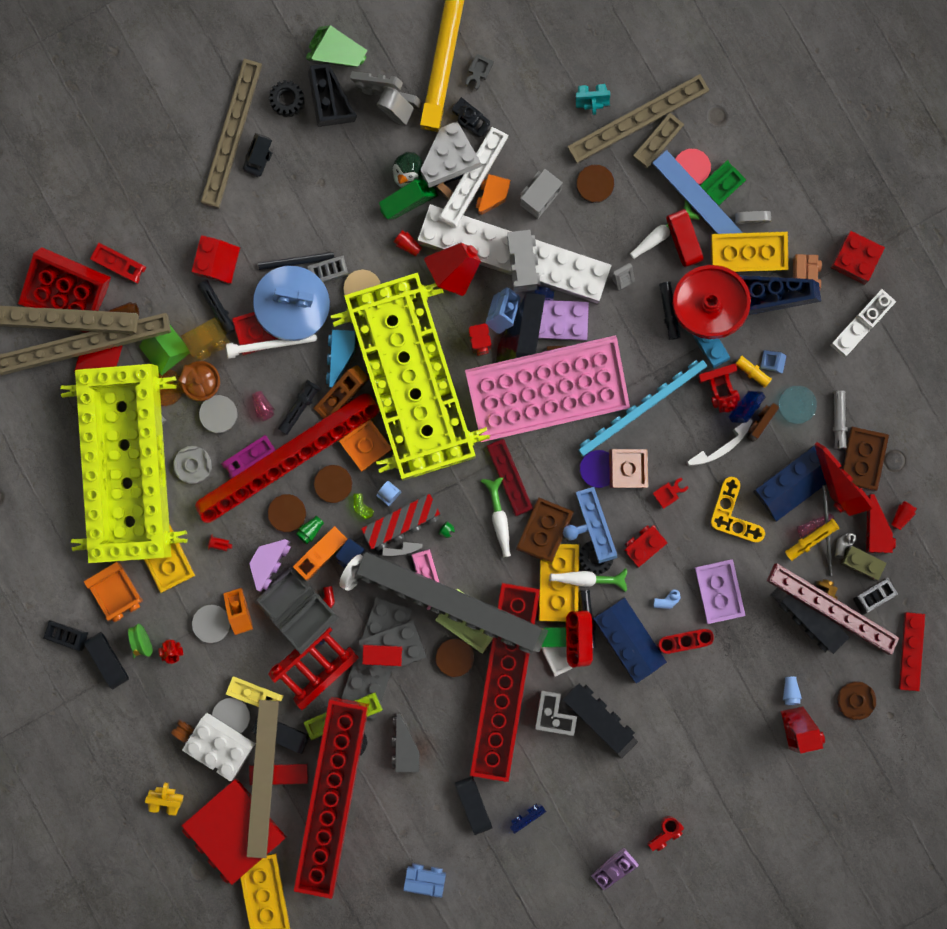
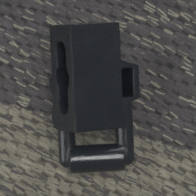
M462 97L452 108L453 114L458 116V123L464 128L467 127L478 137L483 136L491 125L490 121L480 111ZM482 120L483 123L480 126V128L478 130L475 129L478 123Z
M255 133L245 156L244 172L255 177L262 175L267 161H270L273 154L269 150L272 142L269 137ZM249 163L260 166L259 170L249 166Z

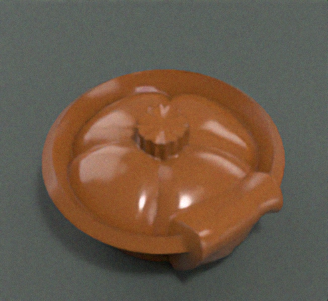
M195 361L189 365H184L178 379L183 393L195 401L210 399L216 394L220 386V376L217 369L205 361Z

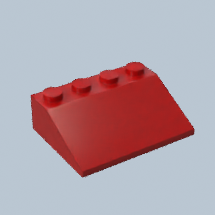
M41 247L33 253L18 304L33 308L99 311L111 277Z

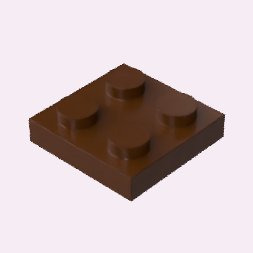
M772 403L762 408L758 414L760 417L759 421L753 422L747 431L750 433L747 436L748 439L754 442L759 438L779 409L778 405Z

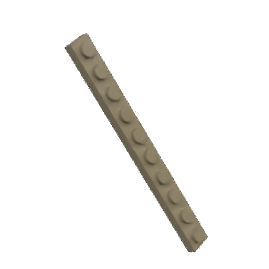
M162 313L139 319L136 334L91 331L0 354V376L171 333L168 314Z

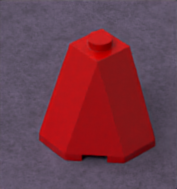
M458 243L424 258L437 287L460 296L466 294L481 262L476 248L464 243Z

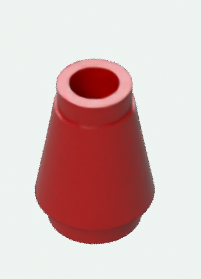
M402 230L393 241L396 247L415 257L422 249L408 231Z
M903 501L902 504H899L891 525L902 530L916 515L915 511L917 508Z

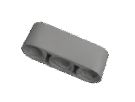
M388 87L384 88L377 103V106L391 120L403 126L407 125L414 110L413 106L399 92Z

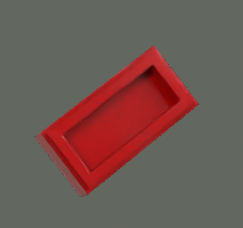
M363 645L362 664L402 666V647Z

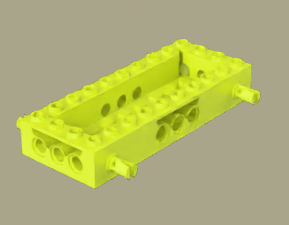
M418 273L344 295L348 306L347 311L330 315L332 320L339 319L333 322L334 327L348 322L353 323L394 453L393 457L376 461L377 465L387 464L378 470L379 473L394 468L399 469L402 481L476 458L473 449L474 443L490 439L489 435L479 436L488 431L487 427L473 432L467 430L427 303L428 297L444 293L443 289H436L438 288L436 283L428 286L422 285ZM390 316H395L398 318V323L395 326H390L387 324V319ZM403 352L408 353L410 356L409 361L406 363H402L398 359L399 355ZM413 389L421 391L419 399L415 400L410 397V392ZM424 426L432 427L433 433L430 436L422 434L421 431Z
M154 364L75 370L76 385H61L60 389L70 390V392L62 393V398L77 396L87 538L72 539L71 543L81 544L80 546L71 547L72 551L88 550V563L172 557L171 544L187 543L188 539L178 538V536L186 535V530L170 532L160 390L176 389L177 385L167 384L176 381V377L159 378L158 366ZM122 401L127 404V409L124 412L118 410V404ZM126 439L129 441L130 446L124 451L121 449L120 444ZM125 478L132 480V486L129 489L123 486ZM129 516L135 519V524L132 527L126 525V518Z

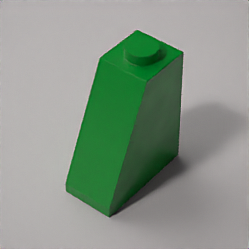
M424 179L414 180L380 201V211L385 218L396 219L436 198L438 194L433 186L428 187Z

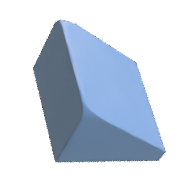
M764 350L760 369L783 373L786 355L781 352Z

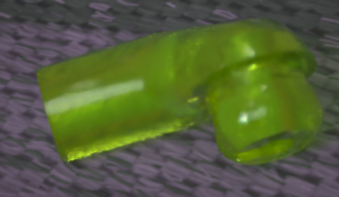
M353 494L354 511L364 519L372 517L374 514L373 509L363 503V494Z

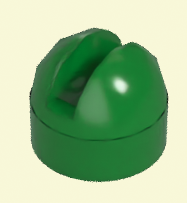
M446 521L438 534L444 538H450L452 536L449 533L450 531L455 533V528Z

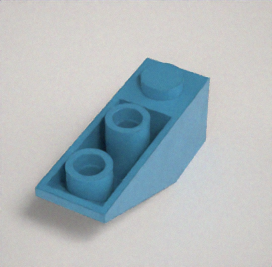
M332 330V335L328 336V346H331V354L327 355V365H330V373L326 375V384H330V389L339 381L355 354V331Z

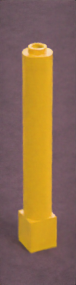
M445 0L430 81L420 127L423 130L439 132L464 0Z

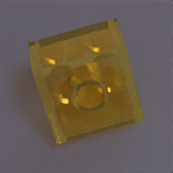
M215 317L181 335L191 355L196 360L200 359L201 361L211 356L210 353L215 350L218 352L224 350L225 344L230 343Z

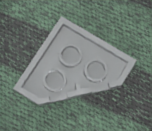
M458 121L439 129L421 167V174L429 188L481 167V162Z

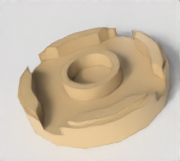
M363 269L354 271L345 280L344 294L347 295L381 284L380 280L371 271Z

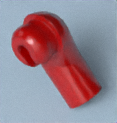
M332 586L323 587V600L332 608L335 603Z

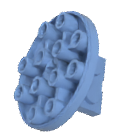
M283 266L267 273L258 283L253 297L254 314L261 327L270 335L285 341H299L314 335L324 325L330 308L329 294L321 279L313 272L298 266Z

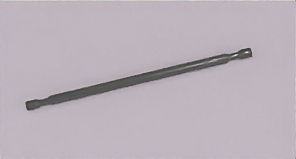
M822 485L826 524L829 522L826 485ZM829 535L826 537L829 576H833Z

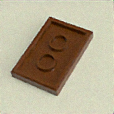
M856 427L850 428L842 469L853 478L851 482L857 487L878 491L889 438L888 434Z
M538 497L516 550L552 564L564 537L563 530L569 525L574 511Z

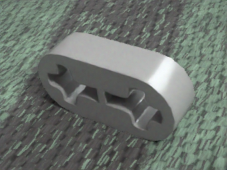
M770 211L735 213L736 224L772 222Z

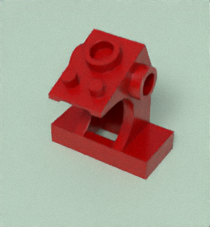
M736 363L697 376L699 384L709 381L713 394L711 401L714 409L718 408L719 413L731 412L738 408L740 396L737 390L733 391L729 374L738 371ZM725 384L728 395L719 397L716 387Z

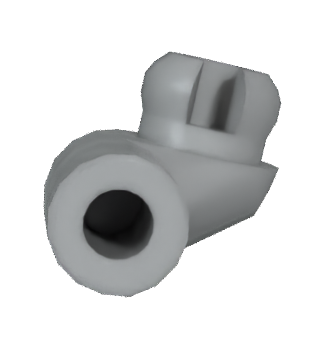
M847 533L837 539L835 558H844L845 549L856 541L855 534Z

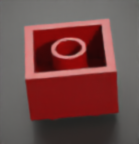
M850 231L846 235L831 269L865 285L870 280L885 247Z

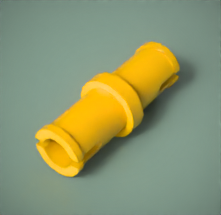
M743 355L736 361V366L748 374V378H753L763 388L772 380L771 377L759 369L758 365H753Z

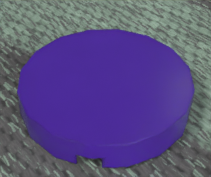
M594 450L582 459L580 474L587 485L594 488H603L610 485L608 452Z

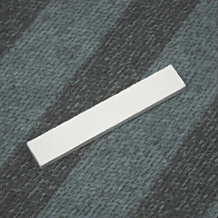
M491 127L476 153L481 162V167L463 175L440 214V221L454 228L457 227L509 135Z

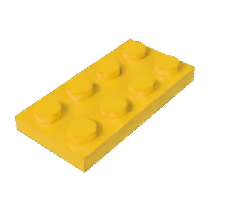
M788 232L711 234V265L723 266L734 272L788 270Z
M560 544L552 564L540 560L539 621H566V616L569 612L578 611L579 586L550 581L549 576L550 574L579 572V545Z
M277 854L267 855V858L261 859L241 877L250 929H290Z

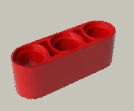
M686 209L667 215V224L682 265L686 268L703 261V254Z
M586 610L571 611L566 616L567 663L572 668L589 666L593 660L592 616Z
M699 629L664 636L659 639L657 647L665 654L705 647L713 643L714 634L709 629ZM702 632L709 634V641L706 643L700 641V634ZM683 636H688L691 640L690 645L687 647L681 644ZM666 639L672 643L671 649L667 651L662 648V642Z

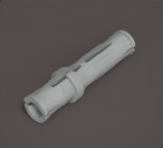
M833 391L834 427L832 431L835 435L834 449L847 448L846 391Z

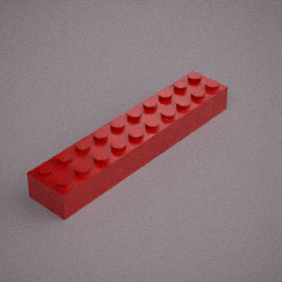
M502 583L498 609L535 624L540 589ZM498 636V638L494 637L492 639L470 776L509 782L530 653L518 649L520 646L518 644L513 646L502 642V637Z
M336 697L329 699L294 892L330 899L333 898L369 710V704Z

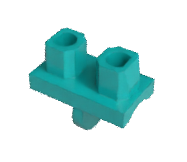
M598 84L595 89L596 91L589 92L586 85L578 86L576 108L591 109L592 115H596V109L610 106V90H607L605 84Z

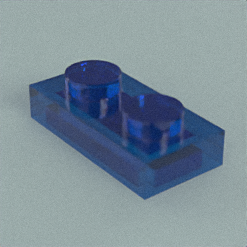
M748 391L729 415L731 422L747 423L766 398L764 393Z
M536 803L527 809L529 813L525 816L518 815L511 820L513 824L510 825L513 833H517L546 813L542 804L538 806Z

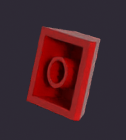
M201 235L192 273L195 276L231 284L240 247Z

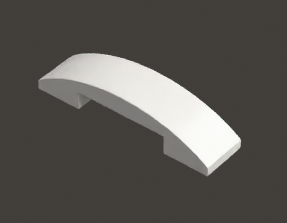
M751 418L732 430L737 437L708 457L704 451L700 452L686 462L687 466L709 463L729 452L743 439L752 423Z

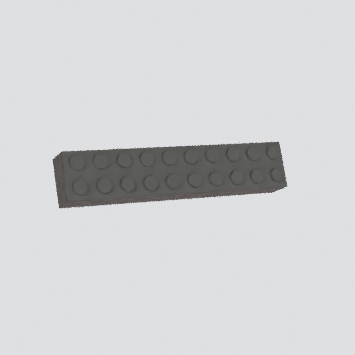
M365 552L356 573L361 575V580L375 585L379 583L378 587L391 592L395 590V595L409 600L413 598V603L420 606H431L430 610L443 615L447 613L449 614L448 618L461 623L465 621V626L475 630L483 629V634L490 637H502L501 641L508 645L515 646L518 644L520 645L518 649L526 653L533 654L534 651L539 652L548 633V630L375 554Z

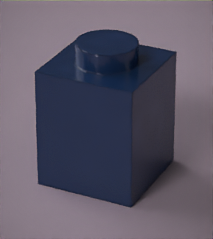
M348 538L336 555V558L339 559L337 563L346 568L348 563L356 555H362L365 549Z

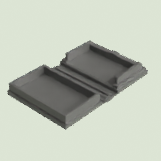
M293 566L273 582L255 601L258 607L300 654L339 618Z

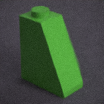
M331 25L322 26L317 29L309 44L311 53H307L306 59L314 62L358 67L364 63L367 50Z

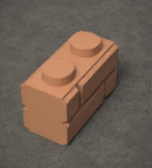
M796 254L793 257V278L813 279L819 283L821 290V279H818V272H821L822 261L818 260V255Z

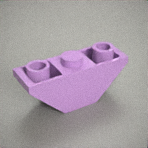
M284 539L258 547L249 563L256 590L262 592L263 589H268L272 581L269 578L273 572L277 573L281 566L279 562L281 557H286L291 548L289 546L290 541Z
M623 848L609 858L591 877L605 890L637 868L639 864Z

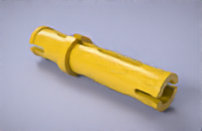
M832 518L804 539H799V542L786 550L785 553L793 561L804 552H809L811 547L840 528Z

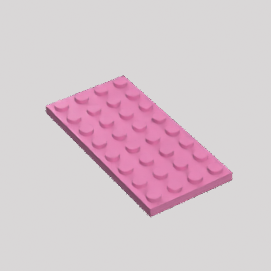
M616 335L465 370L478 430L485 427L488 430L479 436H490V439L481 442L630 408Z

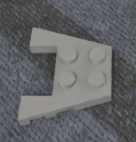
M352 71L350 79L355 83V86L361 88V92L367 95L375 94L380 97L385 87L397 91L396 89L401 90L403 84L395 76L387 79L385 75H378L377 78L371 76L372 74L355 71ZM399 92L413 107L420 108L422 101L417 96Z

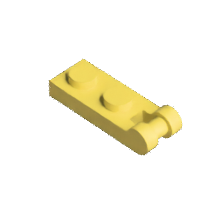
M235 676L232 677L226 695L259 707V700H266L267 696L272 698L271 701H282L283 695Z

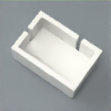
M206 713L199 721L182 751L212 770L216 767L218 774L232 781L256 743Z

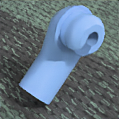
M672 590L665 599L654 598V608H673L681 598L680 592Z

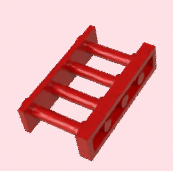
M331 627L302 654L295 648L279 664H275L268 673L274 683L281 679L296 694L293 700L301 710L305 709L359 659L350 646L347 649H343L329 635L332 631ZM322 639L338 654V657L333 662L329 663L315 648ZM308 652L324 668L318 676H315L300 661ZM293 666L310 681L304 689H301L286 674Z

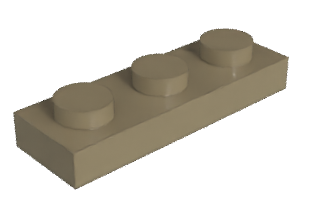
M669 113L633 157L648 169L685 124Z

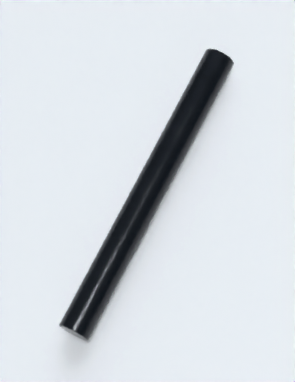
M334 252L260 262L258 266L259 270L326 261L334 258Z

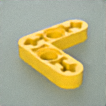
M735 477L726 478L722 483L711 517V526L717 531L757 543L762 541L765 537L763 527L731 516L740 490V481ZM731 480L736 485V488H733L730 493L734 494L733 498L729 495H723V491L728 492L729 486L726 483H730ZM723 498H727L731 502V506L728 509H723L720 506V501ZM722 517V521L728 523L729 519H731L729 531L725 530L726 525L717 527V523L714 520ZM739 522L743 525L741 533L733 531L734 523ZM747 525L750 526L748 530L755 531L759 529L758 533L761 534V537L754 539V535L747 533V537L744 536Z

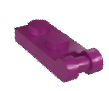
M264 435L225 460L221 465L224 469H227L229 472L228 476L232 479L276 449L268 437ZM236 461L240 465L238 469H235L233 463Z

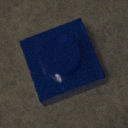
M539 287V290H535V293L544 294L545 300L554 299V291H550L548 287Z

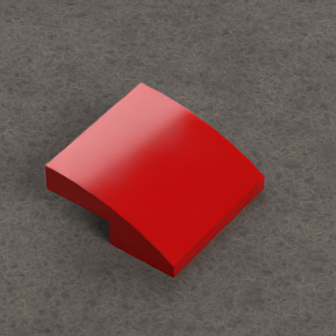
M123 346L81 355L78 357L75 370L117 367Z

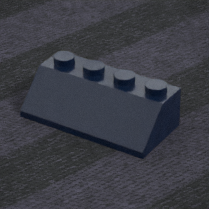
M815 445L753 491L776 522L821 489L822 485H826Z
M626 598L621 599L593 618L634 683L637 684L667 663Z

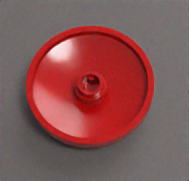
M704 265L689 271L680 279L674 291L673 309L678 322L689 333L700 338L720 339L733 334L745 323L750 311L751 297L746 283L736 272L723 266Z

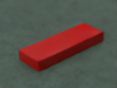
M308 764L274 765L273 785L308 784ZM254 765L249 766L250 785L253 784Z

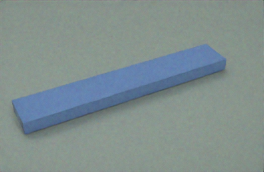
M667 150L652 163L716 234L743 233Z

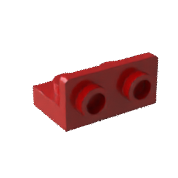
M647 525L639 532L641 534L640 537L636 540L633 537L624 544L627 547L624 549V552L638 568L668 543L654 525L651 527Z

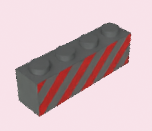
M428 494L361 529L371 549L376 548L379 551L387 547V542L391 540L397 542L403 539V534L408 531L412 534L422 529L420 525L426 522L430 525L438 521V516L441 514L431 495Z

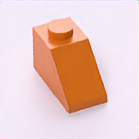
M242 588L223 593L228 620L234 634L237 635L252 630V620Z

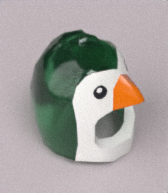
M406 151L394 160L393 177L395 183L401 188L409 184L405 183L407 181L422 180L423 178L421 174L423 160L415 152Z

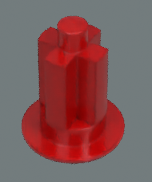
M211 534L208 550L210 548L227 551V548L232 549L233 546L229 544V540L212 537L213 534Z

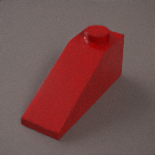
M869 494L867 496L875 507L867 511L866 553H893V549L896 547V539L893 538L892 530L875 494Z

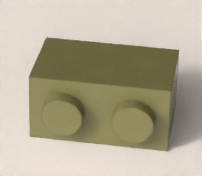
M849 546L840 564L874 581H878L887 563L856 547Z

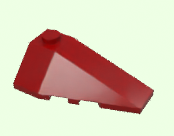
M816 442L814 445L830 497L835 502L834 508L839 513L844 512L848 516L873 509L875 505L866 493L851 482L853 478L845 470L839 469L841 464L825 446Z

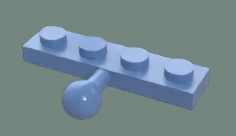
M591 487L576 492L586 524L578 527L574 525L566 526L563 530L564 537L567 540H574L578 534L589 532L599 563L618 558L595 488Z

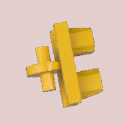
M165 782L163 788L156 787L155 791L149 790L145 803H148L149 812H159L161 805L167 806L166 813L168 815L175 816L183 802L184 795L175 794V789H169V783Z

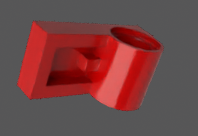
M666 816L662 819L661 828L663 832L647 843L652 851L662 850L667 846L666 842L671 838L675 840L683 834L681 831L684 830V827L674 817ZM674 821L675 828L671 831L666 830V822Z

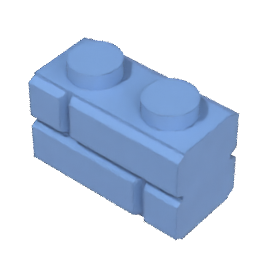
M508 287L493 296L486 324L496 333L500 334L505 329L513 326L521 299L520 296Z
M412 863V867L408 866L403 891L442 898L446 873L442 872V868L431 867V870L423 869L424 865Z

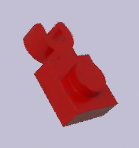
M678 478L674 482V486L671 487L668 482L652 493L662 509L679 499L676 493H683L688 489V486L683 489L678 487V483L683 480L682 478Z

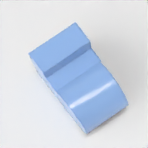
M387 481L376 496L390 507L401 494V491L390 481Z

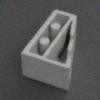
M531 230L507 232L514 292L537 290V285L540 284V275L536 273L535 265H538L537 254L533 253V246H536L535 235H531Z

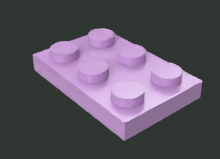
M545 300L538 339L587 341L589 302Z
M733 559L695 567L707 624L746 616Z

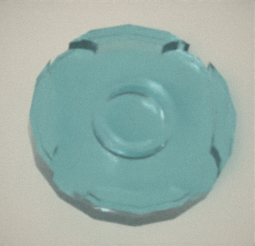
M792 386L781 394L778 402L779 412L786 421L793 424H801L813 417L817 409V400L813 392L808 388Z

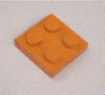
M371 419L339 440L361 472L392 450Z

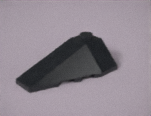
M526 292L517 309L513 326L506 330L498 345L496 363L536 354L545 301L544 294Z

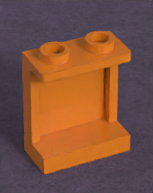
M115 562L84 581L86 587L91 590L103 610L107 621L113 620L114 623L124 617L123 614L129 610L131 613L140 608L139 604L143 602L120 562Z

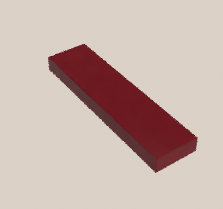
M501 439L487 445L486 447L498 476L503 478L501 483L515 516L533 510L505 440Z

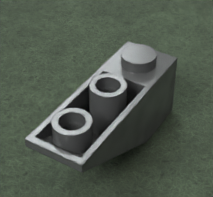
M397 713V717H393V728H396V736L392 738V748H396V756H392V767H396L395 772H419L420 751L401 713Z

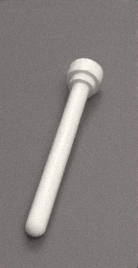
M314 334L309 338L299 341L278 339L239 346L227 343L225 344L227 359L238 356L239 353L315 342L317 336Z

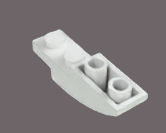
M881 289L830 346L845 358L896 301Z

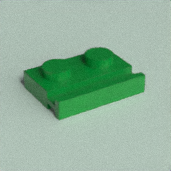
M727 160L700 187L720 206L746 179Z

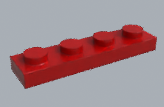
M905 612L900 690L920 691L925 614Z

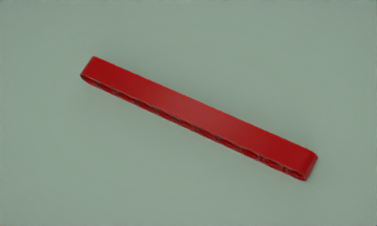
M370 394L360 395L205 495L195 504L196 511L201 520L205 523L216 520L369 421L379 412L377 403Z

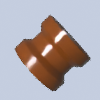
M179 720L177 722L178 726L171 731V734L187 743L194 728L188 723Z

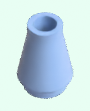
M785 677L783 694L785 705L801 704L800 700L802 697L797 678Z

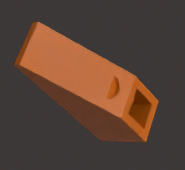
M334 526L293 568L305 580L309 581L348 539Z

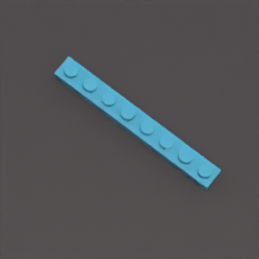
M704 360L701 362L694 361L688 366L689 370L686 373L679 372L672 378L674 380L669 385L664 383L657 388L658 393L654 396L649 394L641 400L643 404L638 407L636 405L632 406L626 411L627 415L621 419L618 416L610 422L612 426L607 430L603 427L596 432V438L591 441L588 438L580 444L581 448L578 450L580 455L584 457L707 367Z

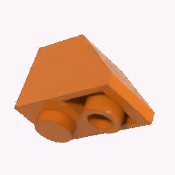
M488 174V178L483 180L481 190H484L483 196L478 197L476 208H479L478 214L483 215L506 201L511 180Z

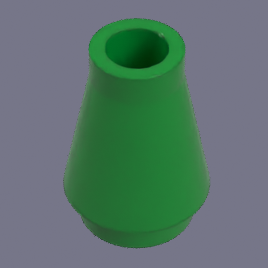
M315 516L312 520L298 528L296 535L305 544L313 541L324 522Z

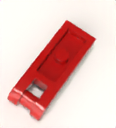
M98 243L90 258L95 263L136 284L140 281L141 273L145 272L147 268L101 243ZM131 266L135 268L133 274L128 273Z

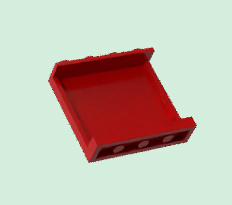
M237 778L181 825L184 828L182 832L188 839L192 838L196 842V849L201 854L205 853L209 858L207 860L214 869L217 867L221 872L220 877L223 881L231 885L263 859L247 857L252 795ZM271 818L267 854L287 837Z

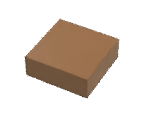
M443 182L437 186V191L449 201L453 192Z

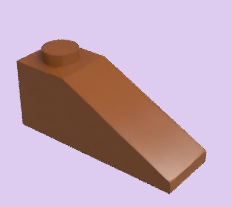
M358 365L352 367L339 379L314 409L325 419L342 408L370 378Z

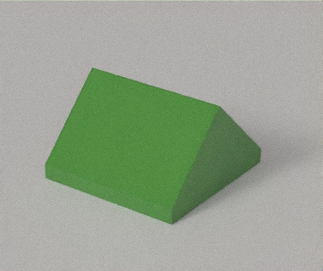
M171 325V333L142 340L139 346L150 362L158 366L161 376L191 353V350Z

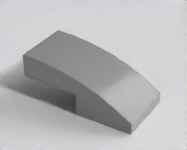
M403 542L402 550L383 548L382 556L411 554L422 549L423 544Z

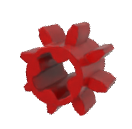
M167 640L162 643L163 648H158L162 662L165 661L168 664L178 662L180 660L179 656L183 655L180 642L176 643L174 640Z

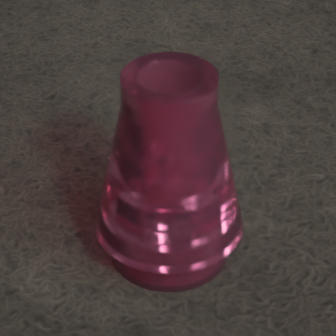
M262 391L252 395L257 417L261 421L272 418L275 415L273 412L274 408Z

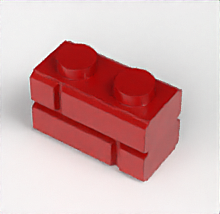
M488 324L470 326L469 337L472 352L477 353V356L489 354L488 352L491 350L492 344Z

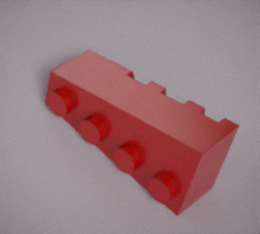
M803 706L781 711L790 750L801 754L824 749V734L820 732Z

